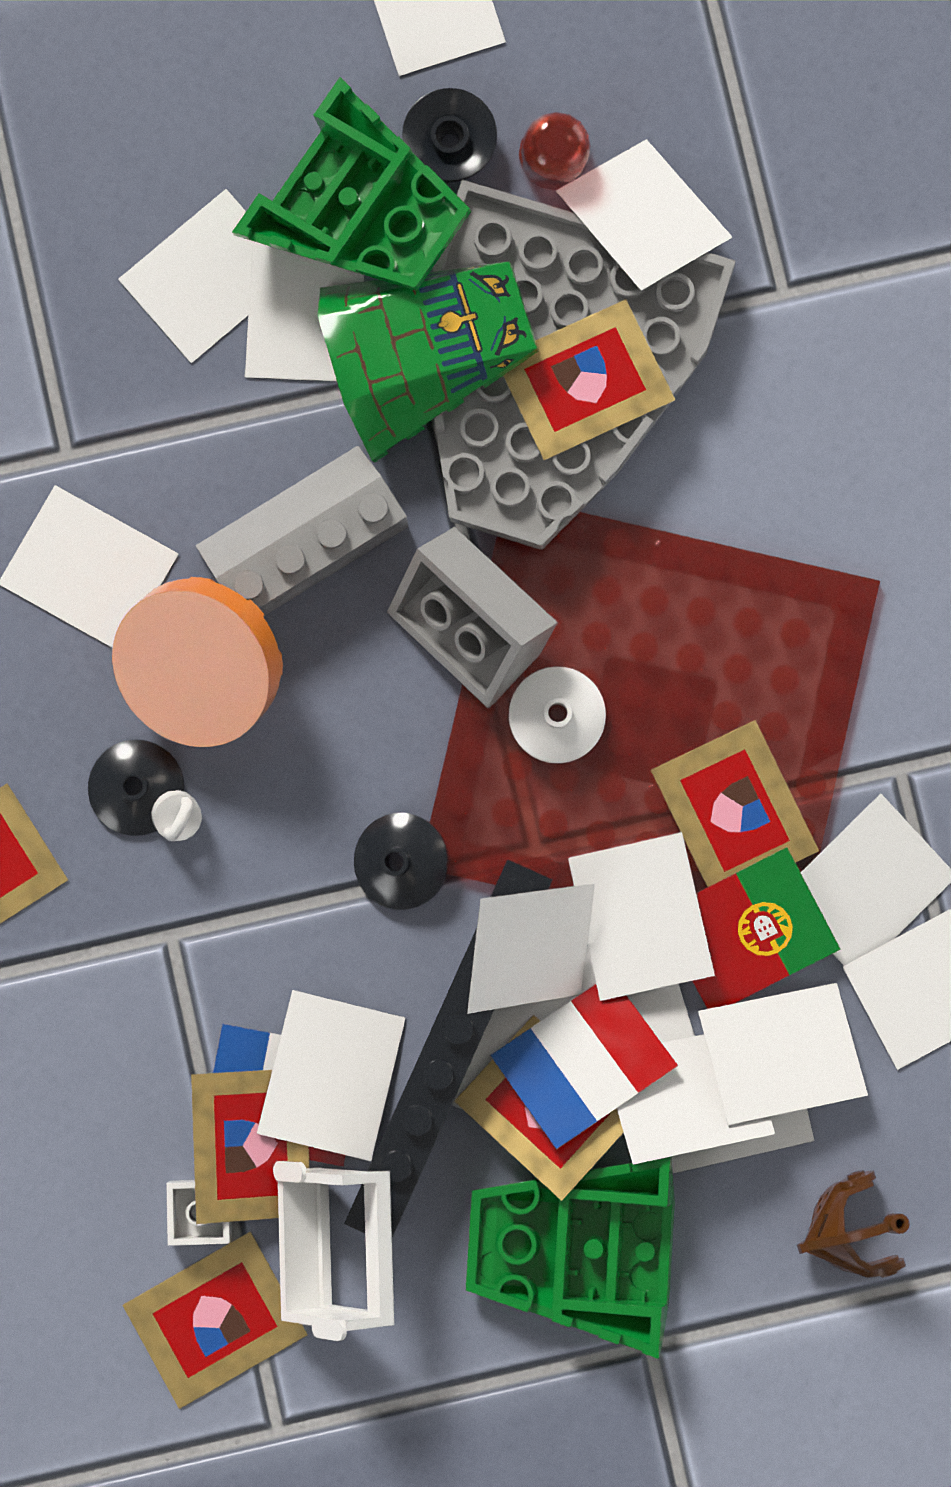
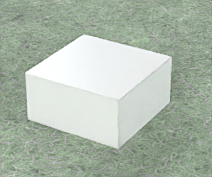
M195 1180L169 1181L166 1183L168 1246L230 1244L233 1241L232 1222L196 1224Z

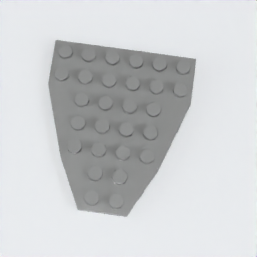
M465 180L461 181L457 196L470 208L471 213L434 265L433 272L509 261L516 276L535 340L626 299L675 397L707 354L735 267V260L707 252L641 291L575 213ZM502 376L486 388L482 385L466 396L464 403L450 412L445 410L434 418L450 522L542 550L619 473L670 403L549 459L543 460L504 377Z

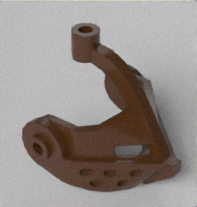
M860 1170L846 1175L847 1178L832 1184L819 1198L813 1211L806 1238L797 1244L799 1254L807 1252L827 1261L844 1272L866 1278L878 1276L884 1278L898 1273V1270L906 1266L904 1258L892 1255L879 1260L865 1262L858 1256L850 1243L886 1232L903 1234L909 1229V1219L904 1214L892 1213L886 1215L881 1223L846 1232L844 1208L848 1197L873 1187V1180L876 1179L873 1170L866 1172Z

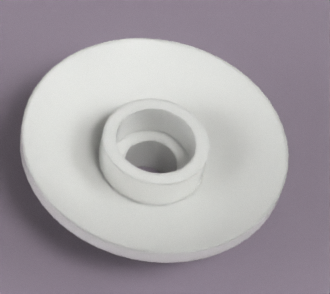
M566 667L544 668L529 675L517 687L509 707L510 728L517 743L532 757L548 763H567L587 754L600 739L606 719L605 704L596 685L584 674ZM556 704L564 706L567 710L566 719L561 722L551 720L548 715V710L551 706Z

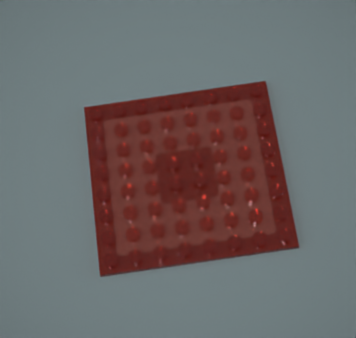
M579 512L542 550L497 536L491 561L558 623L541 654L490 707L487 708L462 684L430 823L443 837L448 850L449 866L447 874L496 886L507 859L553 879L549 889L572 887L574 883L568 861L570 857L681 833L651 770L754 720L819 849L818 852L796 862L798 869L802 872L821 851L880 581ZM566 667L584 674L596 685L605 704L606 719L600 739L587 754L571 762L548 763L532 757L520 747L510 728L509 707L514 692L524 679L544 668ZM556 704L550 707L548 715L551 720L561 722L566 719L567 710L564 706ZM684 840L697 893L707 888V885Z

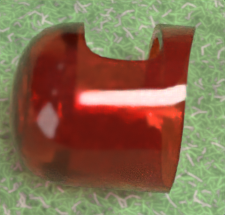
M553 112L543 114L533 121L521 140L518 155L519 163L530 181L541 188L555 191L581 177L587 168L591 150L588 132L579 120L566 113Z

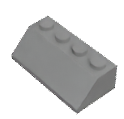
M356 446L195 546L218 583L232 589L245 599L253 601L265 616L409 526L406 514L384 479L360 447Z

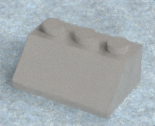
M456 527L417 548L387 610V613L487 708L493 705L541 654L558 623Z

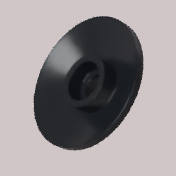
M443 88L425 94L413 104L404 120L402 139L411 148L412 152L444 182H457L476 175L488 164L496 148L497 127L492 112L479 97L462 89ZM453 134L459 139V142L454 147H446L442 144L441 140L445 135Z
M145 740L123 741L107 749L95 762L88 780L89 801L96 816L110 829L129 836H143L158 831L152 822L151 812L154 803L161 795L168 791L179 790L184 792L185 790L184 777L176 759L163 747ZM134 777L139 778L142 782V790L137 795H129L125 789L126 782Z
M392 813L373 821L361 834L354 852V870L361 888L374 902L390 909L406 910L425 904L439 892L448 872L449 857L443 837L429 821L410 813ZM395 852L399 853L404 861L399 871L393 870L389 864V858Z

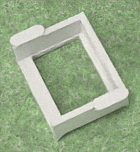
M277 1161L273 1167V1174L278 1181L281 1321L312 1325V1331L316 1338L333 1341L344 1340L347 1331L394 1325L390 1171L369 1172L324 1169L322 1167L306 1168L302 1162ZM329 1184H364L368 1310L332 1305Z

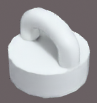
M179 790L168 791L161 795L154 803L151 812L152 822L156 829L168 841L188 839L196 833L202 821L201 809L196 800L187 792Z

